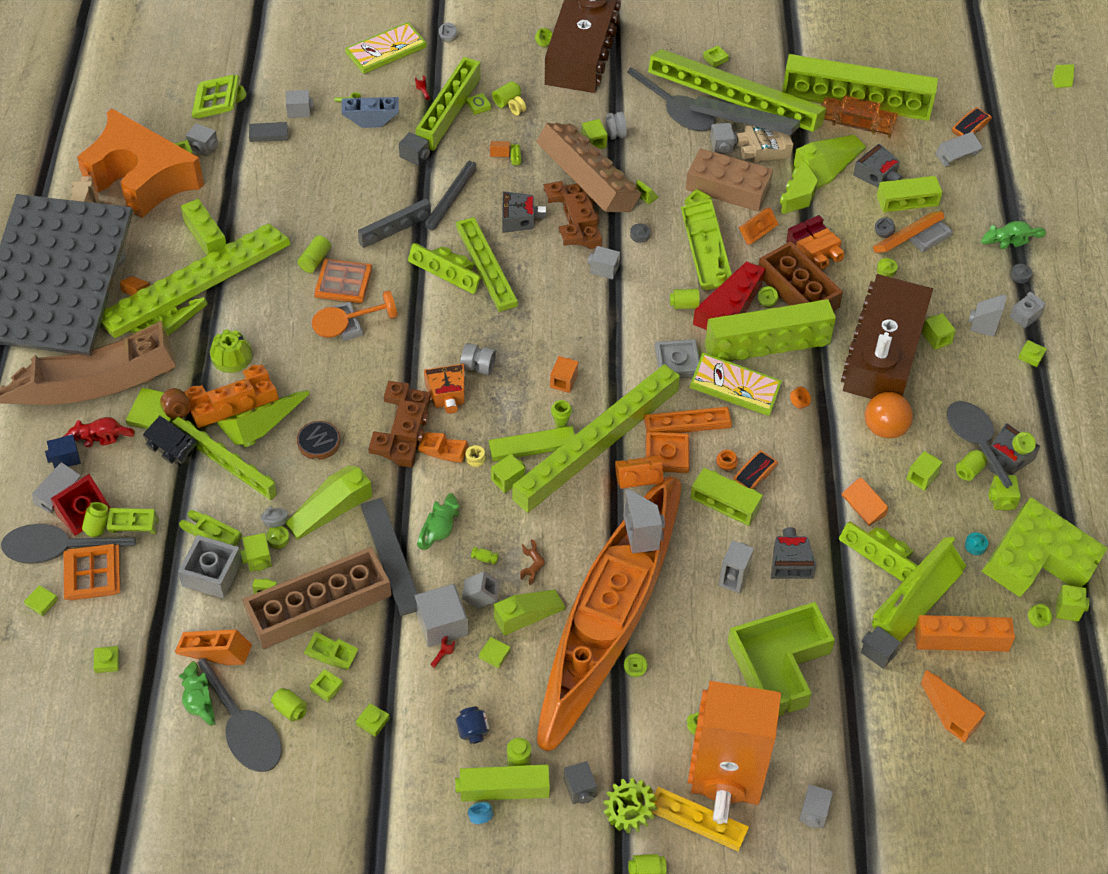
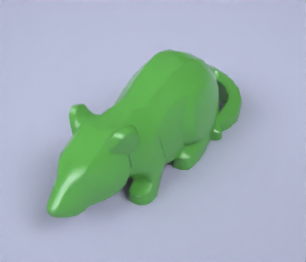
M1013 221L1001 228L991 225L990 230L985 233L980 242L983 244L999 242L1001 243V249L1007 248L1009 244L1018 247L1027 244L1030 236L1036 238L1044 237L1046 231L1044 228L1033 229L1023 221Z
M449 493L446 496L443 505H439V502L435 501L432 513H429L417 542L419 549L427 550L434 541L443 540L452 533L454 516H459L458 508L460 507L453 493Z
M192 661L185 668L184 672L179 675V678L183 679L182 686L185 688L182 703L189 714L200 716L208 725L212 726L216 722L212 699L208 690V679L205 672L199 676V667L195 661Z

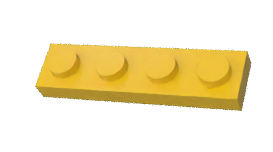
M659 786L654 793L657 800L653 803L657 805L658 810L651 813L739 852L747 835L748 826L728 818L727 823L717 824L716 821H713L714 811Z

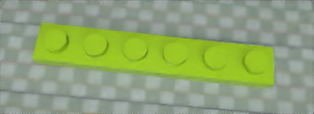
M472 217L456 222V229L498 312L518 307V301L476 219Z
M180 417L172 421L174 426L186 435L189 434L198 442L196 445L198 451L269 500H272L277 495L275 482L270 476L261 474L254 465L245 463L238 454L229 452L222 443L213 441L206 432L197 430L190 421H184Z

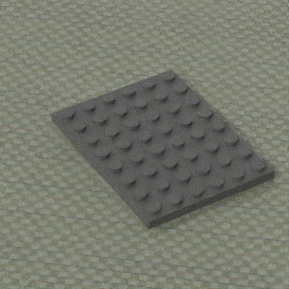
M16 194L0 243V345L86 356L92 355L134 211L132 207Z

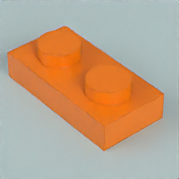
M769 207L738 228L748 245L754 243L779 224Z

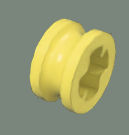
M516 96L514 100H509L508 105L514 115H519L521 112L526 111V104L521 97Z
M470 446L465 453L466 461L470 466L478 467L484 464L486 457L485 451L481 446ZM472 454H476V456L479 454V457L475 458V456H473L472 458Z

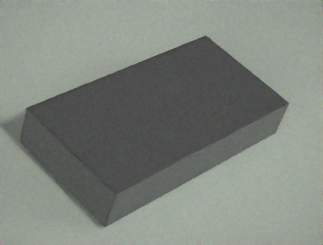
M287 122L249 124L250 142L288 140Z

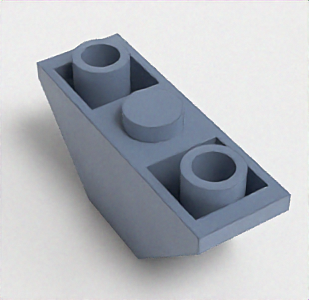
M399 97L342 98L341 112L343 116L362 128L382 127L399 113Z

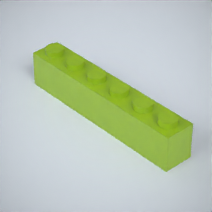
M467 57L462 58L416 127V135L428 140L429 150H435L465 104L466 99L481 79L480 61Z

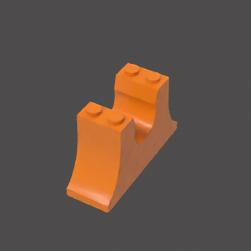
M110 109L107 112V124L100 137L77 156L82 176L92 177L95 191L98 193L110 187L116 180L123 178L121 186L126 207H132L133 214L141 218L170 196L183 191L199 190L204 186L199 157L114 109Z

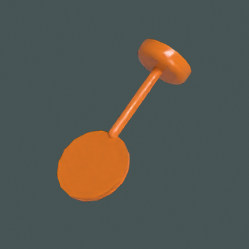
M388 290L383 293L384 304L349 314L336 307L321 309L313 316L312 328L316 334L329 338L342 334L347 329L348 319L382 309H386L389 318H397V310L391 291Z

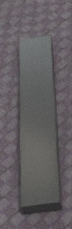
M698 96L690 104L691 111L792 135L800 127V120Z
M382 498L361 503L364 518L383 570L390 581L391 592L400 616L417 612V603L414 595H417V591Z

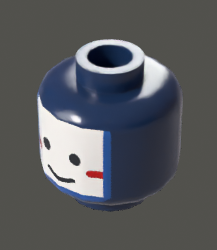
M477 706L461 710L460 715L456 718L460 738L466 741L469 740L470 744L484 741L483 737L490 732L486 713L483 710H479Z

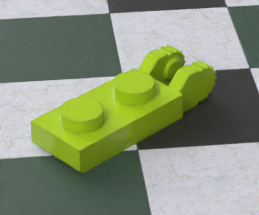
M193 509L187 515L197 524L194 525L186 520H181L179 526L184 531L196 537L199 535L236 546L242 539L240 531Z

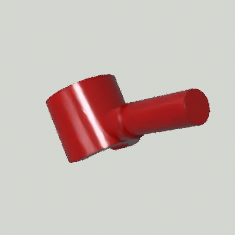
M422 75V80H417L415 77L416 88L423 92L426 100L430 99L426 90V77Z
M448 636L442 638L441 650L430 664L433 668L436 667L446 654L449 655L454 652L455 640L451 645H446Z

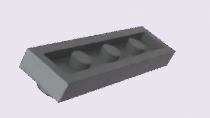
M427 199L421 200L359 229V244L362 248H365L426 220L431 214L430 202Z

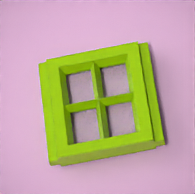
M233 74L200 82L197 86L191 116L199 119L232 111L237 96L239 75Z

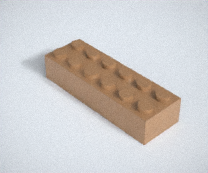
M557 122L555 124L546 123L536 143L605 212H631L642 194L636 188V185L629 181L622 171L616 169L612 165L613 162L605 158L601 154V150L593 146L589 142V138L582 135L575 125Z
M369 547L243 599V604L262 649H265L391 596L390 581L372 547Z

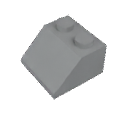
M630 489L626 490L623 516L632 553L659 550L660 541L663 540L662 528H665L664 515L659 514L656 504Z

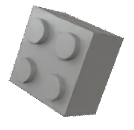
M197 535L178 571L182 586L224 599L243 562L240 548Z

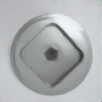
M452 23L442 24L439 28L440 38L445 42L455 40L457 37L456 26Z

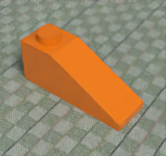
M237 629L183 632L175 653L195 659L206 658L209 662L222 665H244L252 644Z

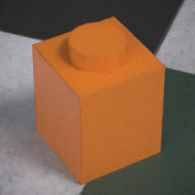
M558 356L550 374V388L570 393L578 376L579 362L571 358Z

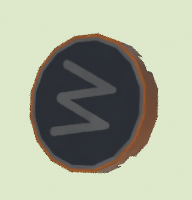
M310 422L304 425L297 435L298 449L301 454L310 459H326L332 456L339 448V431L329 422Z

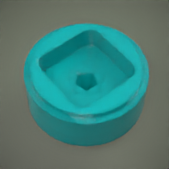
M971 533L965 540V549L972 555H982L988 547V539L981 533Z

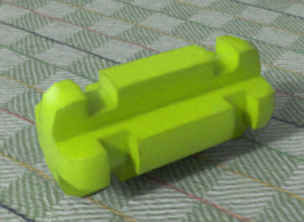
M512 144L510 146L511 164L519 166L521 164V146L519 144Z
M473 547L471 558H477V560L486 563L492 562L495 565L498 562L499 554H493V551Z

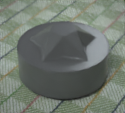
M888 217L880 218L875 223L876 234L881 238H888L895 232L893 220Z
M641 223L633 225L630 230L631 239L637 243L646 242L650 238V228Z
M1016 264L1013 266L1010 276L1017 283H1027L1031 278L1032 270L1025 264Z

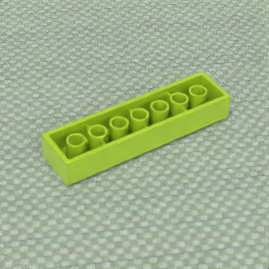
M789 54L782 92L811 102L929 121L936 96L938 78Z

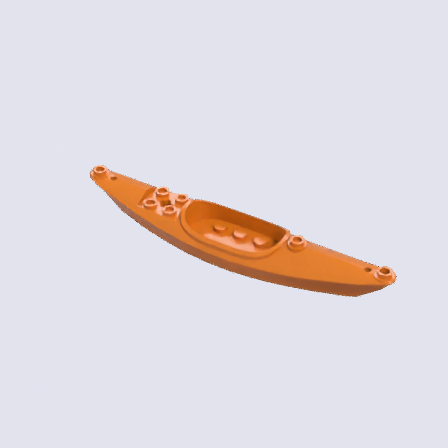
M665 477L664 483L656 484L644 496V498L658 506L659 514L664 515L665 528H662L663 540L660 541L659 550L632 553L625 521L623 520L597 556L577 593L556 651L542 705L537 733V743L542 750L550 751L555 749L572 729L609 674L643 614L662 568L678 511L681 482L675 477Z

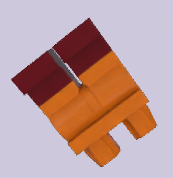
M817 215L806 220L805 223L801 222L788 228L786 243L791 241L822 270L829 265L830 258L835 262L843 260L844 251L840 247L842 240L836 237L833 232H830L823 224L824 219Z

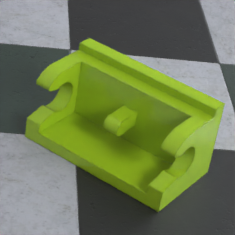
M109 508L107 530L110 533H116L117 531H144L157 534L155 524H158L159 517L155 509Z

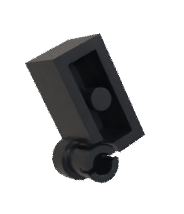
M160 415L143 433L146 440L145 445L153 452L158 450L163 454L162 458L170 464L174 462L178 466L185 462L197 448L196 445L198 444L189 434L186 435Z

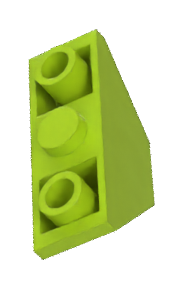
M801 161L799 167H795L792 174L793 180H789L787 183V192L783 193L780 199V204H782L781 213L785 214L809 207L812 202L818 179L805 161Z

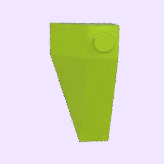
M855 135L811 142L796 149L793 166L799 167L801 161H805L818 179L816 187L818 189L831 183L836 178V175L846 168L850 161H854L866 149V146Z
M309 390L298 391L281 397L279 400L273 401V404L268 403L256 407L254 412L250 410L217 421L218 426L235 445L251 446L256 443V439L263 437L310 394Z
M348 465L330 475L286 521V526L297 540L373 497L371 481L359 467Z

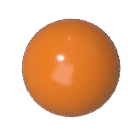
M880 393L867 404L864 416L865 423L874 434L880 437H900L909 430L912 424V407L907 399L898 393Z

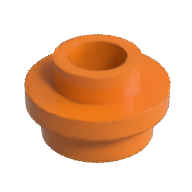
M723 450L717 455L716 464L723 470H732L737 466L738 458L732 450Z

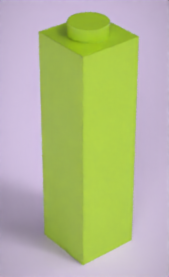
M548 764L460 768V778H455L456 793H461V802L549 798Z

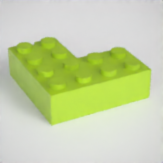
M1030 497L1017 513L981 572L1018 597H1021L1032 585L1041 568H1044L1069 586L1082 588L1090 580L1098 566L1097 564L1101 561L1108 548Z
M816 602L732 627L729 630L727 640L748 687L781 692L778 717L784 715L786 709L788 713L808 707L812 693L797 664L831 654L835 642Z

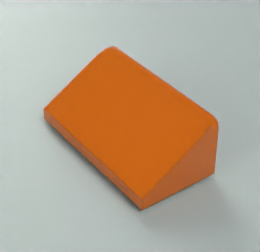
M862 477L857 479L841 494L868 526L884 518L887 514L888 506Z

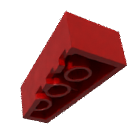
M746 261L695 308L693 325L707 330L708 319L746 313L763 284L765 268Z

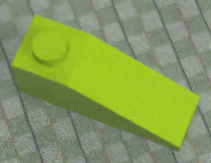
M555 589L513 595L493 604L494 620L504 636L566 609Z

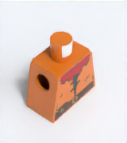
M464 364L424 370L425 386L427 391L430 392L434 407H445L446 413L449 414L457 412V405L464 403Z

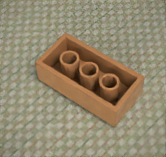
M700 148L687 173L685 190L693 192L695 189H698L714 199L759 212L771 186L773 169Z

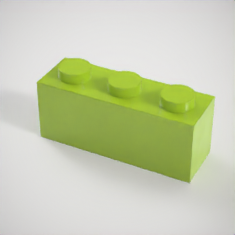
M936 176L880 182L877 198L883 213L939 206L943 192Z
M199 198L181 205L184 223L206 255L225 248L226 240L224 234Z
M707 468L702 469L693 483L690 499L747 526H750L761 508L763 495L758 491L749 489L737 481L730 480L719 475L716 471Z

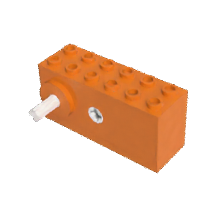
M710 680L708 690L703 689L687 783L692 784V794L704 795L715 801L713 821H716L717 824L728 822L730 803L745 802L759 805L776 739L781 692Z

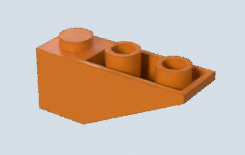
M926 670L921 681L923 689L945 729L965 743L981 725L986 713L979 705L970 702L962 696L960 691L944 683L938 675Z

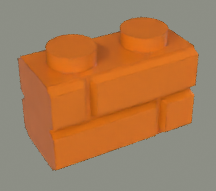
M658 455L628 459L626 462L625 460L615 461L617 482L620 489L664 483L662 461Z

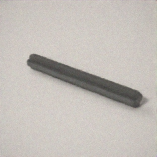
M469 160L464 165L425 221L426 229L433 231L476 170L475 162Z

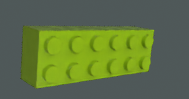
M827 299L708 319L705 348L709 355L726 361H734L818 346L823 347L831 343L836 317Z

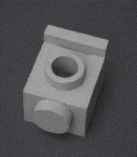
M1029 292L1025 298L1013 306L1010 317L1022 327L1027 328L1042 316L1046 303L1032 292Z

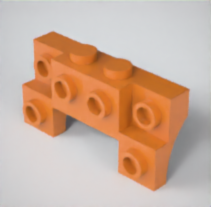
M263 364L252 365L248 369L243 370L245 379L206 392L201 385L190 387L187 391H184L191 402L190 413L197 428L279 400L277 390Z

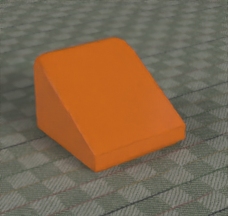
M491 141L490 157H509L510 142Z
M134 276L120 282L121 291L131 296L140 289L147 288L150 285L149 282Z

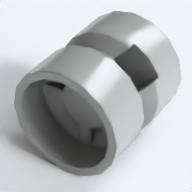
M466 343L462 351L460 364H464V370L472 372L477 369L478 373L489 376L494 368L496 349L488 347L480 349L479 345Z

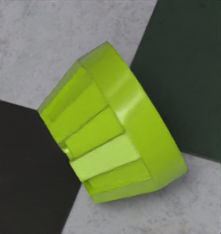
M226 329L221 334L217 333L210 349L213 366L217 370L226 373L243 370L250 364L253 356L250 343L235 329L234 331Z

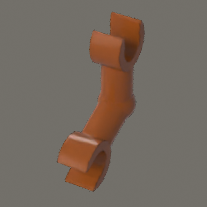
M532 539L531 545L533 548L527 549L522 544V551L526 556H530L534 563L529 568H524L520 572L521 580L526 575L531 576L528 579L529 585L534 583L535 574L545 565V560L538 553L537 544Z

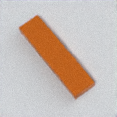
M943 211L929 213L872 246L874 252H888L944 219Z
M728 407L644 415L646 432L684 433L725 429L732 426Z

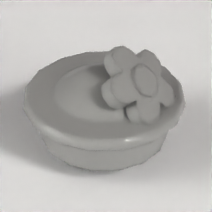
M269 506L262 513L261 520L268 527H279L286 523L288 511Z

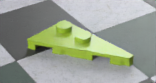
M203 297L189 301V306L178 310L175 306L130 330V332L134 334L162 320L166 333L169 336L207 305L206 299Z

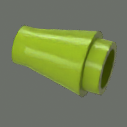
M558 400L551 407V414L556 428L567 427L572 413V407L565 400Z

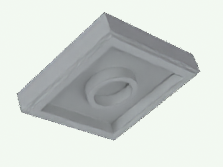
M696 339L655 342L654 347L658 369L666 364L679 374L680 378L694 376L700 360Z

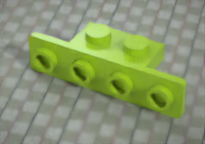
M417 243L412 244L408 262L472 294L476 293L481 276L472 271L474 263L469 261L467 257L457 255L447 247L429 250Z
M849 521L839 537L841 542L902 582L918 566L909 560L914 551L905 542L890 536L889 532L885 529L875 527L871 531L866 532Z

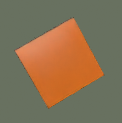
M646 432V457L658 455L662 461L663 472L689 473V434Z

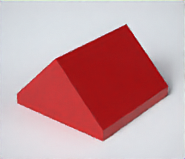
M87 474L50 498L57 517L74 536L83 531L82 525L86 510L91 503H103L108 506V511L111 508L90 474Z

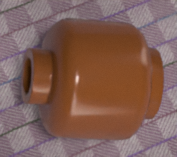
M169 389L161 396V408L170 419L175 420L177 417L182 419L190 412L191 402L186 393L181 389Z

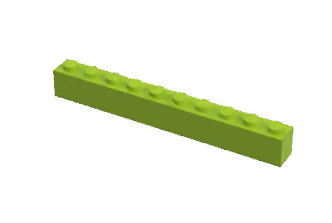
M663 49L653 53L650 57L648 72L743 107L800 120V128L814 132L823 125L826 107Z
M666 364L662 365L513 484V501L529 513L644 419V415L651 414L677 393L680 375Z

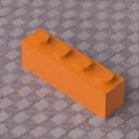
M919 615L914 628L916 649L1009 652L1015 639L1013 621L1009 617Z

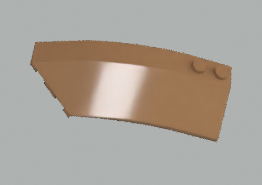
M161 320L124 339L94 348L91 356L66 354L38 358L35 355L30 359L32 361L31 365L27 368L21 367L11 377L12 382L9 385H2L0 387V403L56 405L80 402L118 393L141 383H148L162 373L167 374L176 367V361L164 324Z

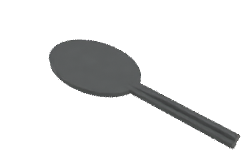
M631 67L629 68L628 74L667 101L666 110L670 117L678 124L694 131H707L711 129L712 124H714V116L690 110V104L695 99L682 95L671 96Z
M964 401L952 403L947 409V421L952 430L964 440L979 444L1004 487L1009 488V486H1012L1011 480L987 443L992 439L994 427L990 418L983 410L971 403Z
M31 524L9 532L1 542V549L8 558L14 561L41 563L60 556L68 547H92L108 544L135 546L136 538H68L66 532L56 526Z
M201 658L197 664L203 673H206V678L231 714L226 725V740L230 751L243 766L250 770L266 772L273 769L281 757V743L277 731L261 714L250 710L240 711L206 658Z

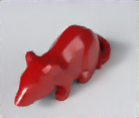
M103 417L88 424H82L80 420H77L75 426L70 428L64 436L73 434L75 441L86 440L84 442L85 447L93 446L94 441L100 442V445L105 446L117 442L119 435L134 437L135 430L120 425L112 417Z

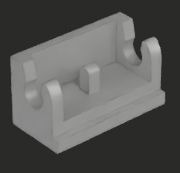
M970 132L941 143L935 155L944 166H948L949 163L969 154L977 155V151H982L983 147L974 133Z
M61 462L32 493L33 504L51 513L54 507L50 498L81 479V475Z

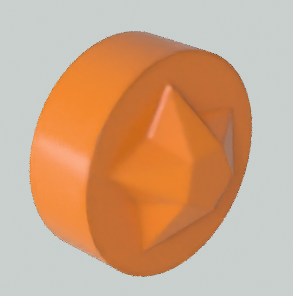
M797 387L791 391L790 399L796 408L803 409L810 405L811 396L807 389Z

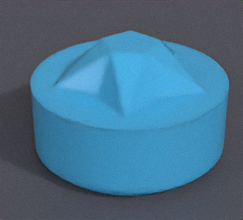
M487 802L473 804L468 809L469 820L474 824L488 822L494 815L491 804Z

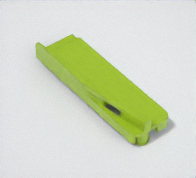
M712 199L680 207L701 289L705 291L718 288L732 275Z
M944 537L874 613L871 622L874 629L879 626L901 642L916 625L919 615H925L960 577L966 564L953 545L955 537ZM904 595L898 607L894 606L899 597Z

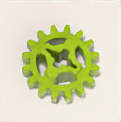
M631 778L629 783L622 779L621 786L619 787L613 784L615 791L613 793L607 791L606 794L610 799L603 802L607 807L604 813L609 817L608 821L611 825H615L619 831L624 827L627 833H630L633 827L637 832H640V825L642 824L648 827L647 819H655L651 812L658 810L657 805L653 803L657 800V797L652 793V788L649 785L646 786L643 780H640L637 784L634 778ZM643 795L645 797V806L642 804L644 800ZM616 804L619 806V809L617 810V813H616Z

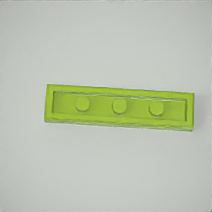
M573 426L491 439L488 440L492 461H499L510 454L517 458L556 451L575 436Z

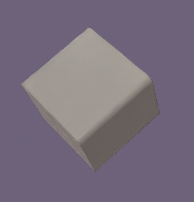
M455 584L414 595L417 603L416 615L428 647L441 644L444 636H448V641L468 635V619Z

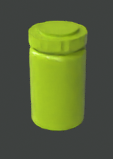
M315 236L297 261L299 267L307 273H313L332 248L331 243L323 236Z

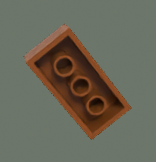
M791 241L759 258L758 266L765 268L763 281L768 286L775 288L778 296L789 306L828 299L833 311L840 308L843 291Z

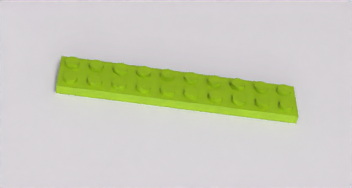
M270 223L262 225L259 229L243 235L242 238L226 244L225 248L211 252L206 257L192 262L187 267L173 272L170 276L156 281L147 288L140 289L137 293L128 298L121 299L111 307L105 308L100 325L114 338H117L291 245L289 238Z

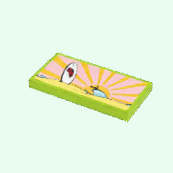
M406 22L346 47L345 53L360 71L365 74L427 48V43L410 23Z
M702 353L689 388L769 416L782 380Z

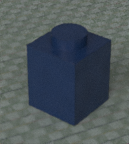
M73 434L47 441L49 450L45 451L47 462L53 463L54 469L61 462L67 467L81 464Z

